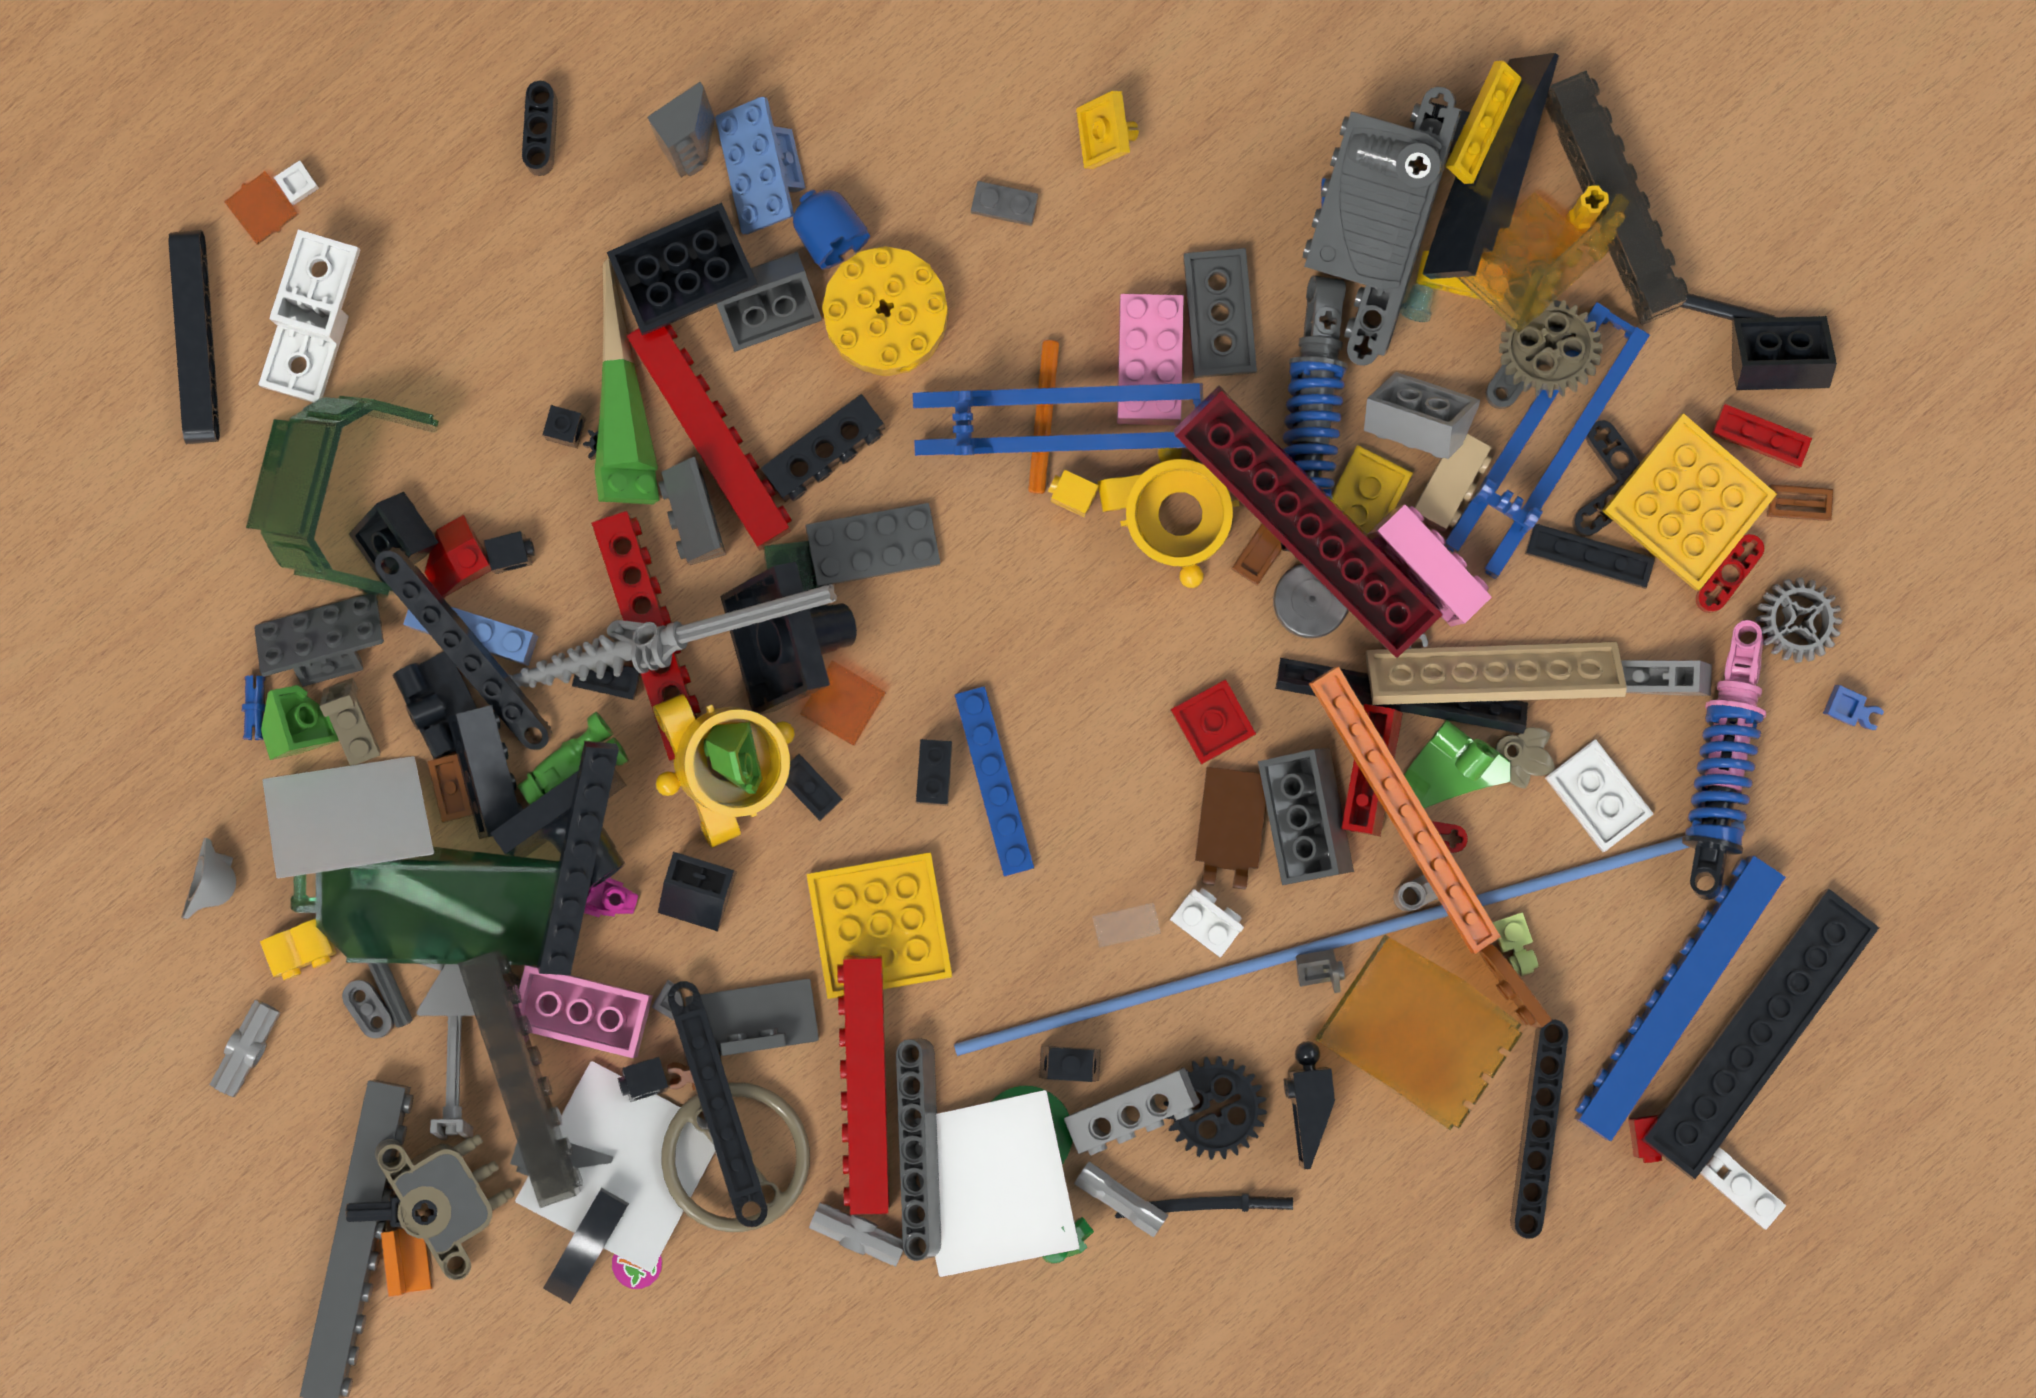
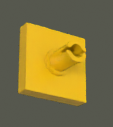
M1110 91L1076 108L1084 169H1095L1130 153L1129 141L1137 139L1139 130H1129L1130 128H1138V125L1134 121L1126 122L1122 91Z

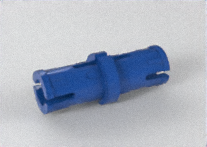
M253 675L245 676V704H242L241 710L245 712L243 739L252 740V728L255 727V740H264L261 727L266 706L264 704L265 677L256 676V688L254 689Z

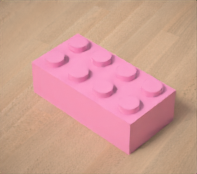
M1121 294L1119 307L1118 386L1182 384L1183 295ZM1181 400L1117 402V424L1179 425L1181 421Z
M1406 505L1392 510L1367 535L1439 607L1443 614L1441 617L1450 627L1466 623L1492 598L1487 592L1489 587L1480 577L1476 575L1473 577L1465 569L1467 564L1461 556L1455 552L1451 554L1444 546L1446 543L1444 538L1434 529L1430 531L1422 523L1424 518L1417 509L1412 506L1408 508Z
M525 965L509 1028L636 1058L638 1057L653 995L572 975L539 974L536 966Z

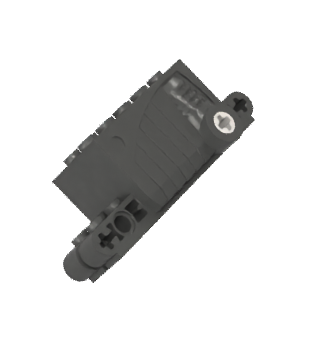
M1444 87L1431 88L1426 92L1421 104L1415 103L1410 122L1415 123L1414 129L1352 111L1349 117H1344L1339 135L1343 136L1340 147H1335L1330 163L1334 170L1331 178H1326L1321 193V197H1325L1322 209L1319 208L1315 212L1312 227L1316 229L1313 239L1310 238L1306 242L1302 258L1306 259L1304 267L1366 285L1365 288L1361 287L1358 289L1354 306L1359 308L1356 318L1352 317L1349 319L1344 337L1350 338L1347 346L1348 357L1357 365L1365 366L1371 364L1379 355L1385 356L1389 349L1462 109L1456 108L1457 101L1455 95ZM1440 94H1443L1444 101L1448 102L1447 108H1441L1438 117L1444 118L1443 124L1434 118L1426 119L1427 113L1434 116L1436 106L1432 104L1433 98L1438 99ZM1423 157V163L1428 166L1426 170L1418 172L1419 167L1414 165L1415 160H1421ZM1369 310H1376L1381 314L1382 321L1380 325L1369 324L1366 318ZM1366 336H1370L1368 348L1372 349V351L1363 355L1361 354L1362 349L1357 347V345H1361Z

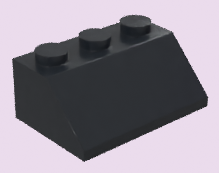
M1827 316L1733 318L1732 371L1736 390L1830 388L1837 362Z

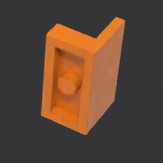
M403 1228L382 1232L381 1238L388 1297L432 1289L428 1250L424 1239L407 1234Z

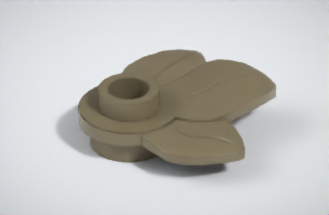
M1531 727L1526 728L1524 734L1519 733L1517 736L1507 735L1497 742L1495 750L1510 761L1511 784L1525 789L1529 784L1530 775L1544 776L1554 771L1553 759L1543 749L1550 739L1551 734L1541 728ZM1510 745H1514L1517 750L1513 757H1510L1507 753Z

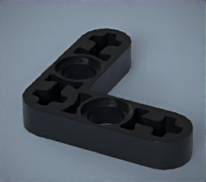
M1605 420L1595 422L1586 436V440L1617 484L1574 515L1572 526L1575 532L1581 536H1591L1613 521L1602 511L1605 507V498L1609 495H1615L1619 490L1618 488L1624 484L1640 464V461L1616 428ZM1595 428H1598L1600 431L1606 429L1608 435L1605 437L1609 445L1616 441L1618 446L1612 448L1605 455L1602 450L1608 446L1603 440L1597 442L1594 439V436L1597 434ZM1621 452L1626 455L1628 464L1624 469H1617L1612 465L1611 457L1614 453ZM1597 504L1599 512L1607 520L1604 522L1602 516L1592 522V530L1588 526L1582 528L1580 525L1583 521L1581 515L1584 514L1586 517L1594 514L1598 510L1593 505Z

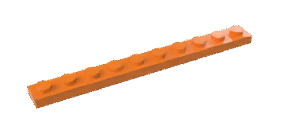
M1339 666L1332 668L1310 682V687L1470 952L1476 954L1501 937Z

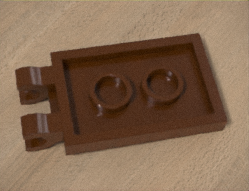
M1206 767L1195 861L1204 862L1201 884L1214 886L1217 868L1235 870L1233 888L1245 890L1248 881V868L1258 869L1266 808L1260 773Z

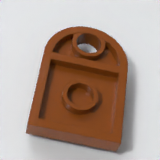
M1493 944L1479 951L1484 962L1499 981L1496 985L1498 991L1506 1000L1514 1001L1518 1007L1515 1013L1525 1026L1530 1025L1535 1028H1542L1552 1021L1514 968Z

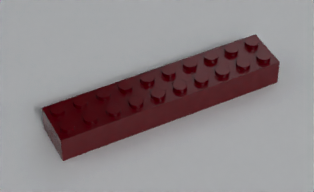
M1220 385L1173 430L1175 436L1396 658L1407 650L1443 615L1439 607Z

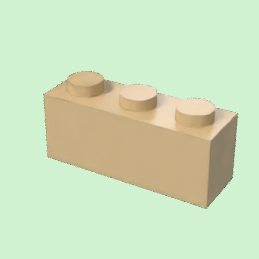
M1467 434L1463 445L1449 459H1440L1414 506L1423 516L1424 520L1422 522L1442 533L1448 526L1454 528L1462 514L1461 511L1457 510L1463 499L1469 501L1477 487L1473 483L1475 476L1478 472L1484 474L1492 460V457L1488 456L1491 446Z

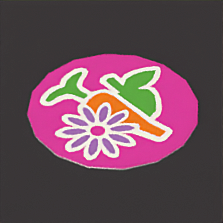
M616 1254L612 1258V1270L615 1278L622 1285L631 1289H643L650 1286L659 1277L662 1269L661 1255L652 1272H648Z

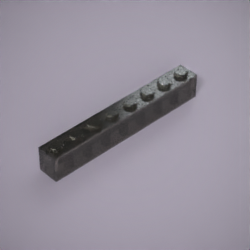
M500 949L458 963L539 1207L542 1208L577 1196L581 1192L580 1186H583L582 1176L579 1169L572 1166L569 1157L573 1155L572 1147L568 1137L563 1138L559 1127L563 1124L558 1107L552 1106L549 1097L552 1094L550 1081L547 1076L542 1077L539 1064H542L541 1054L536 1045L532 1047L528 1035L532 1033L531 1024L528 1017L521 1014L518 1004L522 1003V999L517 985L511 984L508 973H511L512 970L507 955H502Z

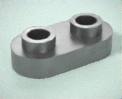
M363 980L350 982L343 990L342 999L362 1032L370 1038H382L388 1035L393 1028L394 1022L387 1006L375 988L369 982ZM359 990L364 991L366 995L363 1002L356 1000L355 995ZM376 1016L381 1017L383 1020V1025L380 1028H376L373 1025V1019Z

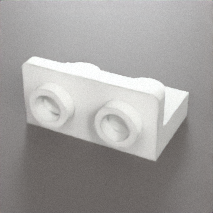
M1201 888L1199 892L1192 889L1170 920L1221 958L1239 932L1243 930L1244 926L1239 923L1242 918L1228 907L1224 911L1214 904L1217 899L1205 889Z

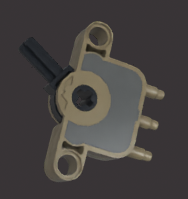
M479 1134L472 1138L469 1137L454 1147L449 1144H438L410 1160L403 1146L398 1141L385 1139L377 1145L375 1157L396 1194L390 1195V1201L348 1203L345 1215L348 1222L390 1220L391 1227H402L407 1234L416 1238H423L443 1273L449 1279L461 1280L471 1270L470 1259L461 1243L484 1230L492 1219V1211L508 1202L515 1194L511 1188H508L489 1199L486 1198L478 1183L499 1169L495 1161H492L471 1172L462 1157L483 1142ZM391 1148L397 1149L399 1151L397 1160L392 1163H386L382 1160L386 1150ZM422 1203H426L429 1209L425 1210V1215L420 1216L417 1210L421 1209ZM454 1256L462 1257L463 1263L458 1269L451 1270L447 1268L449 1259Z

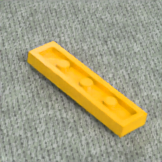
M1504 60L1494 61L1445 166L1464 184L1474 183L1522 80Z

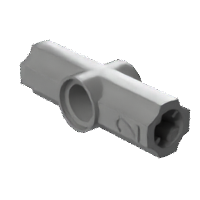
M259 1000L254 1001L240 1029H236L224 1049V1054L226 1055L209 1085L224 1094L236 1097L250 1069L254 1068L261 1059L267 1045L265 1041L281 1013L280 1011Z
M821 1202L809 1226L810 1229L839 1241L841 1246L862 1255L866 1253L895 1267L903 1252L902 1238L877 1228V1224L858 1215L850 1216Z

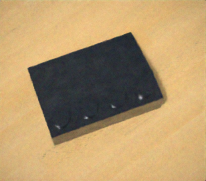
M722 202L607 252L642 335H646L758 286Z

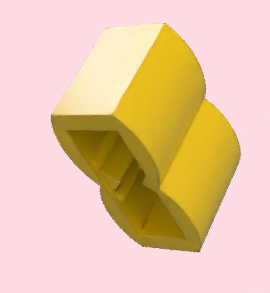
M323 918L310 920L260 941L273 977L282 976L284 981L302 974L300 969L312 964L314 969L330 963V957L337 954Z

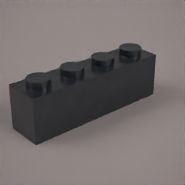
M492 705L447 717L479 839L491 837L490 833L523 810L521 804L517 803L514 792L517 788L514 775L511 772L509 773L506 762L509 758L508 749L505 743L501 742L498 731L501 727L498 714L495 711L493 712Z

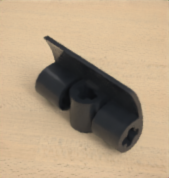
M443 651L421 664H410L392 675L407 704L405 707L416 730H420L433 759L444 757L456 751L447 717L477 709L456 665Z

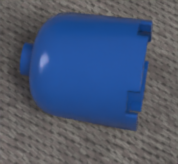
M811 190L800 198L801 204L793 215V226L812 259L822 270L842 263L844 261L841 257L850 249H853L856 253L868 242L870 234L867 231V227L839 192L833 190L816 192Z

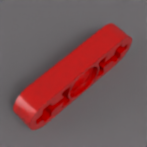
M1753 534L1744 535L1697 592L1696 604L1700 610L1706 613H1714L1722 609L1764 554V543L1758 536ZM1752 542L1755 545L1753 551L1756 554L1748 555L1742 563L1736 560L1745 550L1742 543L1747 545ZM1732 565L1737 569L1738 578L1735 582L1730 583L1723 579L1722 569L1724 566ZM1715 579L1721 587L1729 591L1726 593L1724 589L1720 590L1715 597L1718 604L1712 603L1708 606L1705 603L1707 597L1704 593L1709 594L1716 589L1718 585L1712 582Z

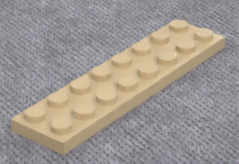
M1617 642L1412 648L1405 650L1398 658L1388 649L1367 650L1366 652L1373 705L1625 697L1627 690Z

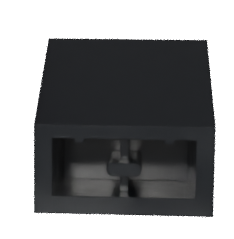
M673 851L663 883L658 913L718 932L737 871Z

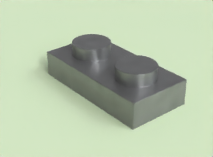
M977 181L971 214L1032 226L1038 194Z

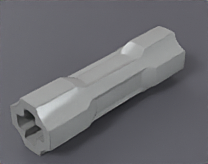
M1091 1162L1086 1164L1074 1183L1091 1196L1098 1198L1129 1219L1135 1226L1153 1238L1168 1217L1162 1210L1125 1188Z

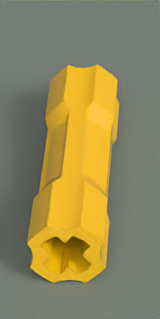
M1588 186L1584 194L1578 198L1573 209L1566 215L1567 227L1573 229L1575 234L1586 233L1597 220L1602 210L1609 204L1608 193L1602 191L1599 186Z

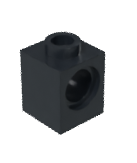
M551 405L542 435L547 441L578 449L586 418L582 413Z
M521 531L484 540L491 571L495 574L532 565L531 557L535 556L533 542L531 538H526L525 534Z
M659 1057L623 1067L621 1071L622 1077L617 1078L622 1096L628 1095L630 1103L667 1092L668 1084Z

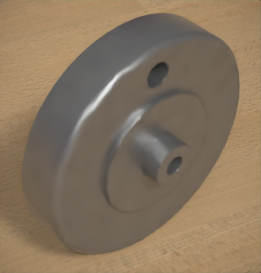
M1303 564L1288 570L1281 577L1274 591L1273 607L1277 619L1287 631L1298 637L1314 639L1326 636L1339 627L1348 612V609Z

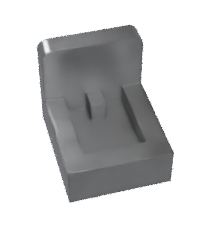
M1333 949L1296 956L1297 976L1300 987L1331 981L1334 993L1341 992L1340 980H1345L1342 961L1336 962Z

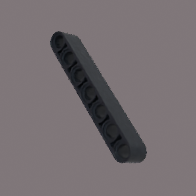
M202 230L169 233L168 242L183 438L186 445L219 442L220 426L206 240Z
M1552 1019L1542 1028H1536L1510 1217L1512 1230L1517 1235L1526 1239L1537 1237L1541 1233L1544 1224L1568 1043V1029L1562 1021ZM1551 1024L1555 1025L1559 1030L1558 1039L1554 1042H1548L1544 1036L1545 1029ZM1546 1056L1552 1057L1555 1062L1554 1070L1549 1074H1545L1540 1068V1062ZM1541 1088H1547L1551 1094L1550 1101L1545 1105H1540L1536 1100V1094ZM1538 1119H1542L1547 1127L1545 1134L1540 1137H1536L1532 1133V1125ZM1538 1151L1542 1155V1163L1539 1167L1532 1169L1529 1167L1527 1159L1530 1153ZM1529 1183H1535L1538 1187V1194L1532 1200L1525 1199L1523 1195L1524 1187ZM1525 1215H1531L1534 1219L1533 1228L1530 1231L1522 1232L1519 1227L1520 1219Z

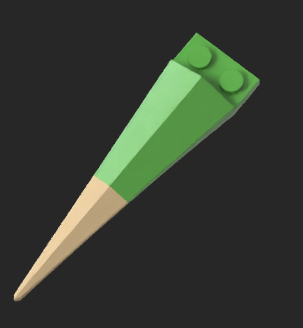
M608 258L603 263V364L598 441L594 470L598 501L654 505L659 501L655 474L658 466L631 348L626 336L627 331L611 261Z

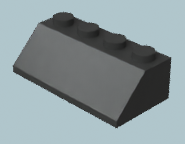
M699 82L647 117L660 148L681 178L686 174L692 176L704 167L703 163L707 161L715 122L704 86Z
M1330 748L1312 749L1258 761L1282 885L1354 872L1347 832L1341 829L1343 812Z

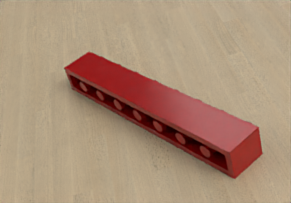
M671 324L646 335H642L639 328L626 335L759 551L790 533L791 529L788 523L792 521L791 517L783 505L777 508L771 499L776 493L767 479L760 481L755 473L759 469L758 464L750 452L744 455L740 449L739 444L743 440L734 426L728 429L722 420L727 414L718 400L711 402L706 392L710 390V387L700 373L695 376L689 367L694 364V361L685 347L679 350L673 340L678 336Z
M882 955L844 956L843 964H837L838 983H844V996H838L839 1015H845V1028H839L840 1047H846V1060H840V1078L846 1079L847 1091L841 1092V1111H847L848 1123H842V1143L848 1142L849 1154L843 1155V1174H849V1187H844L843 1191L844 1206H850V1215L889 1214Z

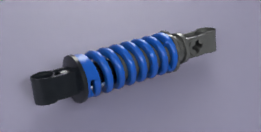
M1313 275L1308 282L1306 292L1307 306L1304 335L1299 338L1298 344L1301 347L1300 357L1289 359L1291 382L1288 385V392L1293 397L1289 398L1286 402L1287 410L1291 414L1287 415L1284 419L1286 427L1290 430L1283 434L1282 439L1288 445L1283 450L1320 488H1333L1335 481L1329 478H1321L1322 471L1333 472L1337 467L1334 462L1323 461V455H1336L1338 453V448L1334 445H1329L1330 439H1337L1340 436L1339 430L1331 428V422L1341 421V414L1333 412V406L1342 405L1343 398L1334 395L1335 389H1343L1345 387V382L1341 379L1346 374V371H1348V364L1340 361L1338 358L1339 351L1342 350L1343 346L1339 336L1346 285L1344 280ZM1323 489V491L1333 500V497L1331 496L1332 489ZM1281 543V548H1282V550H1283V551H1288V552H1290V551Z

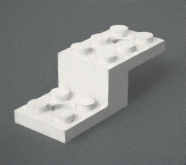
M298 229L269 318L277 325L258 384L260 387L319 405L321 404L349 317L341 309L360 253L358 247ZM320 261L326 262L328 266L327 273L322 277H314L312 275L313 265ZM298 357L305 358L307 362L306 369L302 373H293L291 370L292 361Z

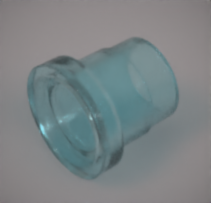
M1413 285L1407 301L1402 304L1400 313L1413 321H1430L1432 315L1430 308L1433 302L1434 291L1424 285Z

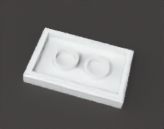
M1596 739L1545 777L1602 853L1653 815V812Z

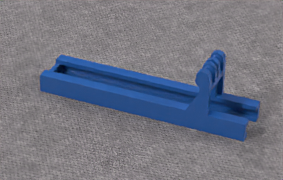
M1598 302L1595 303L1588 313L1586 323L1595 321L1596 330L1594 332H1597L1601 324L1611 322L1616 329L1625 331L1624 337L1628 341L1527 502L1521 509L1524 501L1521 497L1517 496L1513 503H1511L1510 499L1514 494L1513 492L1507 490L1502 496L1495 492L1559 392L1558 390L1553 391L1552 398L1548 397L1547 390H1542L1540 395L1535 397L1445 540L1444 546L1452 553L1454 550L1458 552L1487 505L1492 506L1514 520L1484 568L1486 570L1485 573L1494 579L1500 575L1524 535L1534 527L1543 513L1541 510L1542 506L1650 336L1640 328H1635L1609 312L1608 308ZM1570 350L1565 353L1567 356L1576 357L1579 355V353L1574 350Z
M1203 383L913 393V408L955 407V414H952L953 421H956V425L953 426V433H956V439L914 440L915 456L1186 448L1175 436L1174 432L972 438L974 428L971 425V420H973L971 407L1193 399L1196 408L1203 401Z

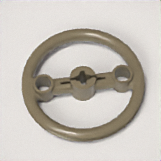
M728 1083L732 1097L755 1099L775 1110L789 1127L794 1139L796 1165L792 1180L785 1192H781L774 1183L767 1181L755 1166L760 1185L772 1187L775 1194L774 1199L766 1204L768 1213L765 1221L757 1227L748 1228L741 1225L736 1218L721 1217L707 1212L698 1206L682 1187L677 1174L675 1156L678 1138L685 1124L688 1122L692 1123L695 1129L704 1133L712 1143L709 1130L702 1129L697 1123V1116L702 1112L697 1094L690 1098L671 1120L662 1145L661 1166L669 1193L676 1204L689 1217L715 1230L745 1232L759 1229L772 1223L784 1215L795 1203L808 1177L810 1147L802 1121L784 1099L758 1085ZM761 1211L756 1215L744 1218L751 1221L756 1220L760 1216Z

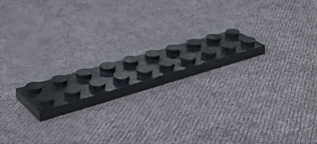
M1830 889L1825 890L1641 1140L1692 1180L1696 1179L1880 927Z

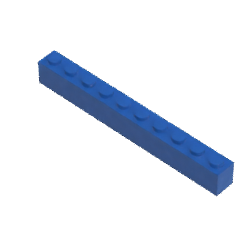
M1748 856L1746 859L1741 858L1736 863L1731 872L1734 877L1730 884L1722 886L1719 895L1714 898L1717 903L1712 911L1706 910L1697 923L1700 929L1694 938L1689 936L1681 946L1679 952L1683 955L1677 964L1671 963L1662 976L1665 982L1659 991L1654 989L1650 993L1644 1004L1647 1006V1009L1641 1017L1637 1015L1627 1029L1630 1035L1624 1044L1619 1042L1610 1054V1058L1613 1060L1606 1070L1602 1068L1592 1082L1595 1085L1589 1097L1585 1094L1577 1103L1575 1111L1578 1113L1574 1119L1605 1140L1612 1141L1786 878L1757 857Z

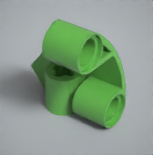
M1446 720L1403 775L1425 809L1462 794L1508 783L1511 781L1510 761L1489 744L1480 739L1473 740L1450 721Z

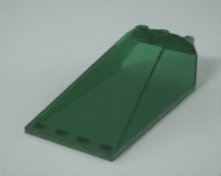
M433 847L434 854L317 872L316 898L306 895V874L293 876V896L290 898L291 910L298 913H316V927L347 957L346 963L538 965L559 861Z

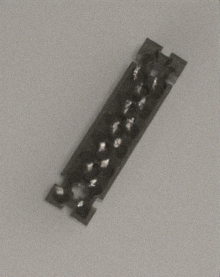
M1587 71L1552 84L1546 99L1545 108L1551 122L1557 128L1558 138L1583 194L1588 186H1599L1602 191L1608 193L1609 204L1602 210L1595 222L1624 288L1631 296L1632 306L1642 326L1675 312L1687 300L1688 289L1683 278L1675 277L1671 267L1675 266L1674 256L1669 248L1665 249L1662 243L1663 233L1658 221L1652 220L1650 216L1648 197L1644 191H1639L1635 182L1638 179L1636 170L1632 163H1627L1623 154L1625 152L1624 143L1618 134H1614L1610 125L1612 124L1610 111L1606 106L1602 107L1598 103L1596 96L1600 95L1598 84L1593 77H1589Z

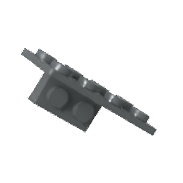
M374 592L261 623L254 627L259 668L262 676L265 677L293 669L302 687L363 670L362 660L357 651L384 642L378 599Z
M810 979L700 995L720 1056L810 1043L819 1040ZM693 996L686 997V1006L691 1004Z

